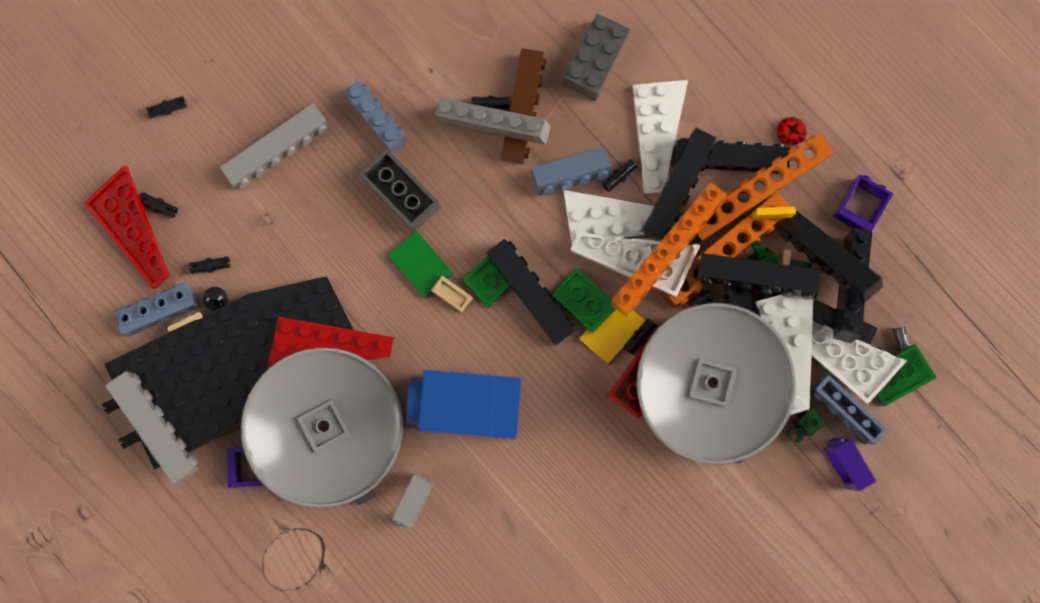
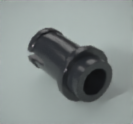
M709 289L702 290L701 294L688 302L691 307L707 304L708 302L712 303L714 296Z

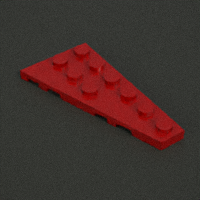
M123 165L84 204L153 289H157L170 275L129 168Z
M278 317L267 370L292 354L315 348H332L348 351L365 360L391 357L394 337Z

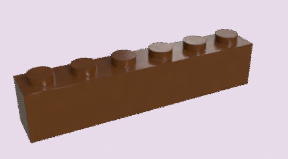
M521 48L510 112L536 117L537 112L533 111L534 106L539 104L540 94H537L538 87H542L543 76H540L541 70H545L546 59L543 58L544 52ZM505 136L501 154L502 161L524 164V160L528 159L530 148L527 147L528 141Z

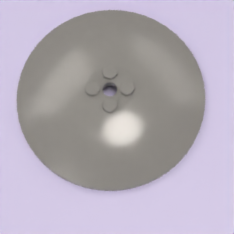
M713 303L698 305L685 309L669 318L656 330L648 341L642 353L637 372L639 404L654 434L676 453L698 462L710 464L740 461L758 453L769 445L786 424L796 393L794 364L790 352L778 332L757 314L729 304ZM710 377H715L717 380V385L714 388H710L707 384Z
M315 348L297 352L282 359L261 376L245 404L241 434L245 455L251 468L261 482L272 492L299 505L332 507L360 498L377 486L386 476L395 462L400 449L403 434V418L400 403L393 387L383 373L373 364L348 351L332 348ZM325 420L329 423L327 431L319 430L318 423Z

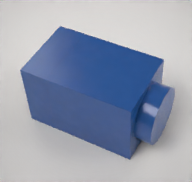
M424 370V377L412 376L410 381L407 423L419 425L418 431L516 439L521 378Z

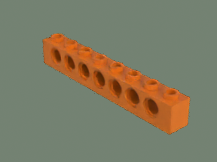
M822 134L809 136L804 140V145L801 147L796 145L788 151L789 155L785 158L778 157L771 162L773 166L767 170L765 167L755 173V178L752 180L747 178L739 184L740 188L735 191L731 189L726 192L727 195L722 205H731L732 211L728 214L722 212L721 205L713 214L716 217V222L714 224L706 223L697 233L700 240L703 242L832 156L834 151ZM804 150H811L814 154L813 158H806L803 154ZM788 161H795L797 168L794 170L787 167ZM774 171L780 173L781 179L778 181L772 180L770 173ZM760 182L765 188L763 191L758 192L754 189V184ZM740 193H745L748 196V201L742 203L738 200L737 196Z
M710 183L611 300V306L627 318L722 205L727 194L713 183Z
M776 192L758 208L791 206ZM751 213L704 253L740 258L747 252L745 250L747 246L757 240L761 241L759 236L763 233L768 235L775 229L774 224L779 221L781 223L786 218H776L773 220L753 219ZM752 223L759 226L758 232L752 229ZM737 235L743 236L745 243L738 242ZM723 247H728L731 255H725L722 250ZM701 255L693 261L683 282L688 287L686 292L680 290L677 298L661 292L673 308L677 304L681 307L689 300L687 296L693 292L695 295L704 288L701 285V281H697L693 275L694 271H699Z

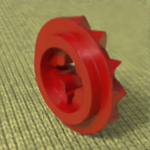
M795 116L784 118L777 126L779 140L788 146L799 145L805 140L808 133L802 119L795 118ZM796 126L795 132L797 134L793 133L792 135L788 136L790 131L789 128Z

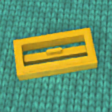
M796 207L757 208L753 211L752 216L753 219L792 218L796 214Z

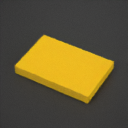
M615 310L593 334L586 330L579 340L605 363L609 364L633 336L634 331L638 330L645 320L634 310L627 318Z

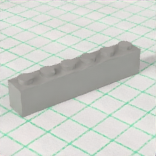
M440 98L435 116L444 124L546 145L551 129L549 123L543 118Z
M313 103L223 164L220 169L237 190L245 188L249 185V181L255 177H261L268 168L277 166L284 157L293 155L300 146L309 144L312 138L325 133L330 125Z
M124 372L105 386L171 482L179 484L199 470L196 466L198 463L192 454L188 455L186 452V445L183 440L176 438L173 433L175 429L171 423L165 422L162 417L164 415L163 411L159 406H154L151 401L153 399L151 394L140 386V383H142L140 378L135 373Z

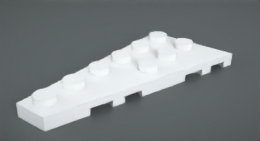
M688 80L632 86L644 195L660 194L666 183Z
M563 191L571 245H573L578 233L602 235L604 237L615 236L624 239L648 236L641 231L654 206ZM673 222L670 229H672L675 226V222Z
M578 233L570 252L631 278L661 241L635 238L624 239L615 236L604 237L602 235ZM687 245L652 288L677 298L700 245Z
M777 295L756 301L759 316L767 321L781 336L794 364L796 393L790 415L809 410L813 299L805 300L801 296L796 295L792 297Z
M813 321L811 357L865 404H868L907 362V360L895 357L858 339L852 344L833 339L834 330Z

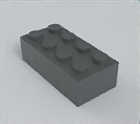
M596 13L564 76L563 86L596 101L628 39L630 29Z
M388 149L384 150L359 173L362 180L413 233L441 208L439 201Z

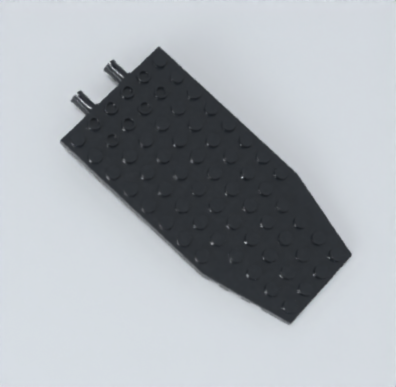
M326 276L247 294L202 316L203 318L191 321L104 365L111 380H114L124 372L135 373L142 382L140 386L151 394L153 398L151 400L154 406H159L163 411V419L165 422L171 423L175 429L174 435L177 439L181 438L186 445V452L190 453L241 427L243 411L249 394L261 376L267 371L278 317L350 330L354 329ZM114 398L102 403L103 408L106 407L104 411L107 414L120 408ZM135 429L133 432L118 439L119 443L122 442L120 445L123 449L140 441L153 469L156 470L161 467Z

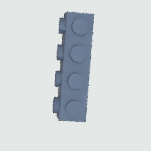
M357 80L343 91L349 103L392 154L407 144L404 138L405 132L400 126L396 128L392 123L394 119L388 112H383L381 109L383 106L377 98L373 99L369 95L371 91L366 84L361 85Z
M604 147L532 168V177L539 196L550 195L555 191L568 190L576 185H585L590 181L603 180L611 176V164Z
M178 283L171 290H162L155 293V296L152 298L138 300V304L121 307L119 312L114 313L121 335L130 337L196 309L200 305L193 287L186 283Z
M830 375L822 376L810 389L813 393L812 397L817 402L828 407L827 411L832 416H837L842 420L841 424L847 430H852L857 434L856 438L862 444L875 445L888 431Z

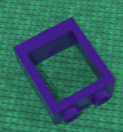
M860 174L851 183L832 217L851 228L855 227L872 232L893 193L886 186L873 182L869 176ZM857 186L880 199L868 221L845 208Z
M835 437L827 442V446L823 447L847 490L861 491L876 482L852 439H844V437L838 439V437Z
M227 448L228 488L264 486L261 480L241 482L240 452H245L244 448Z

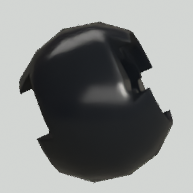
M220 287L208 288L203 294V303L210 310L214 311L227 304V294Z

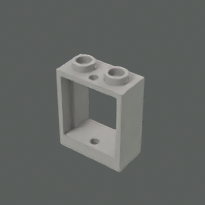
M418 473L413 475L392 518L396 521L395 525L403 529L411 528L415 525L435 481Z

